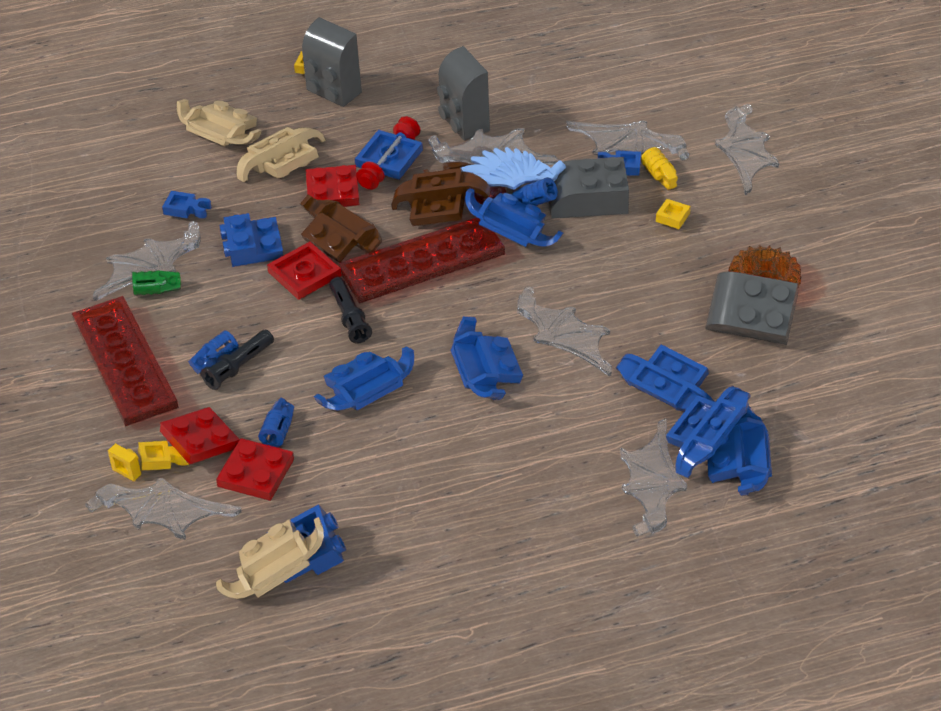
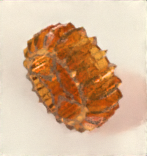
M758 245L755 249L749 246L747 251L740 250L739 255L733 257L728 272L798 283V288L802 278L797 258L791 257L789 251L782 252L781 247L773 249L770 245L767 248Z

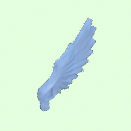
M508 147L505 148V152L494 148V153L484 150L482 152L484 157H471V162L475 163L474 165L461 167L464 172L474 173L484 179L490 187L501 186L513 190L523 184L533 183L546 177L555 181L558 175L566 168L561 160L550 168L540 160L536 161L532 153L528 154L527 151H523L522 154L517 148L513 152Z

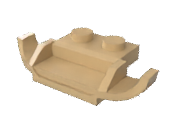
M188 100L177 101L179 119L186 125V130L223 146L229 144L247 145L255 142L260 137L261 130L259 129L251 131L249 135L245 134V130L256 127L257 117L248 114L244 109H235L224 101H215L213 104L204 107L199 105L190 109Z
M287 127L247 147L248 152L238 162L237 179L242 182L247 181L248 173L252 168L260 174L266 172L276 178L285 177L296 168L307 166L310 164V161L319 157L317 149L308 144V139L314 137L320 142L326 140L323 134L316 129L298 128L293 130Z
M320 518L314 519L315 530L306 538L303 537L299 530H296V527L289 519L284 523L274 525L267 534L259 539L247 542L239 551L241 566L236 570L240 580L234 583H227L220 579L216 582L217 590L230 598H245L252 594L259 598L310 565L309 558L317 552L324 538V530Z

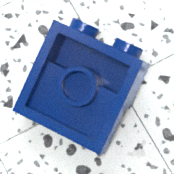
M249 213L223 217L224 224L219 225L222 240L227 239V241L223 242L225 257L230 256L232 267L276 260L284 256L276 217L253 221L250 220Z
M319 504L290 519L296 530H299L303 537L306 538L314 532V519L319 517L323 525L324 538L317 552L309 558L310 565L284 581L285 583L310 570L319 575L344 561L342 552L346 551L345 544L338 534L335 535L334 530L339 528L334 515L331 512L326 513Z

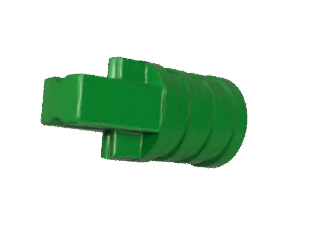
M160 270L132 272L134 296L154 295L180 290V273Z

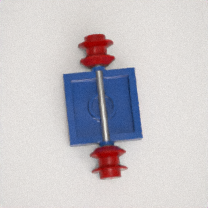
M408 116L401 117L393 127L394 134L378 130L356 156L355 165L362 168L357 171L356 178L362 187L371 190L376 189L379 186V182L383 181L384 175L400 180L423 151V144L416 141L415 137L420 134L421 129L415 119Z

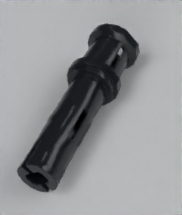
M336 277L330 281L329 287L342 312L341 322L348 329V337L351 342L363 343L371 337L372 328L365 322V313L356 306L346 282L342 278Z
M262 330L231 354H223L218 357L215 364L201 370V377L205 384L212 390L220 388L224 380L236 376L242 365L274 342L273 335L269 330Z

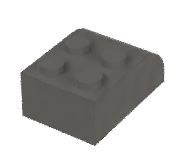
M317 18L306 31L302 44L306 88L308 91L344 107L362 93L357 34L325 19Z
M462 46L450 52L442 61L438 74L439 86L437 87V92L440 97L438 111L441 118L446 120L453 132L458 133L465 141L489 132L490 118L488 71Z
M624 157L581 159L563 162L566 168L554 181L558 190L557 198L549 201L551 219L629 214V186Z
M737 272L719 273L705 329L787 345L798 298V283Z

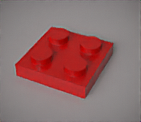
M356 165L306 169L307 195L317 200L338 201L343 207L360 205Z
M310 241L267 264L268 273L298 300L327 285L332 279L342 276L341 268Z
M210 407L160 422L161 434L189 465L232 451L240 440Z
M240 438L216 479L217 487L271 501L294 461L293 451Z

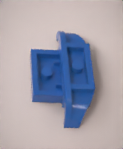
M470 188L466 191L465 200L467 208L474 216L480 219L479 225L525 247L529 243L537 246H549L557 242L563 235L561 231H558L554 236L542 234L546 214L542 213L537 206L525 205L517 201L518 199L512 194L499 193L494 199L488 197L482 205L475 199V190Z
M463 316L453 338L451 353L465 389H471L480 397L500 400L506 392L504 389L496 388L497 382L520 384L523 377L509 339L500 336H483L482 332H475L476 317Z
M662 344L649 361L633 354H625L616 366V370L620 371L623 379L630 387L633 386L674 407L677 411L685 412L697 395L714 401L710 395L699 388L709 374L708 368Z
M407 346L402 348V356L398 362L389 356L381 358L370 351L363 352L349 363L338 365L333 368L332 372L324 375L326 385L334 390V397L326 399L320 394H316L314 398L318 404L327 409L345 410L352 407L355 410H359L403 386L402 380L410 374L414 365V350Z
M731 386L721 394L716 402L698 395L666 435L668 443L680 447L675 465L677 474L689 478L695 466L715 455V451L741 417L746 414L748 400L751 397L750 393Z
M749 404L746 414L741 417L715 451V455L707 459L708 476L711 482L714 483L739 477L741 486H738V492L741 496L761 490L766 485L768 478L772 477L769 432L761 418L753 412Z

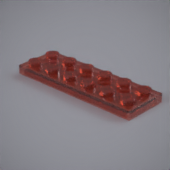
M476 217L340 262L338 266L341 268L342 277L360 304L505 255V246L494 231L479 225L480 219Z
M124 296L72 313L74 323L125 427L179 408L178 401Z

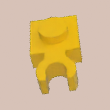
M167 441L138 442L141 471L171 469V463L181 466L189 465L173 446H168Z

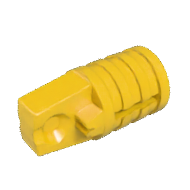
M652 147L645 151L641 157V163L652 177L659 181L667 190L676 188L678 180L676 170L662 151L657 147Z

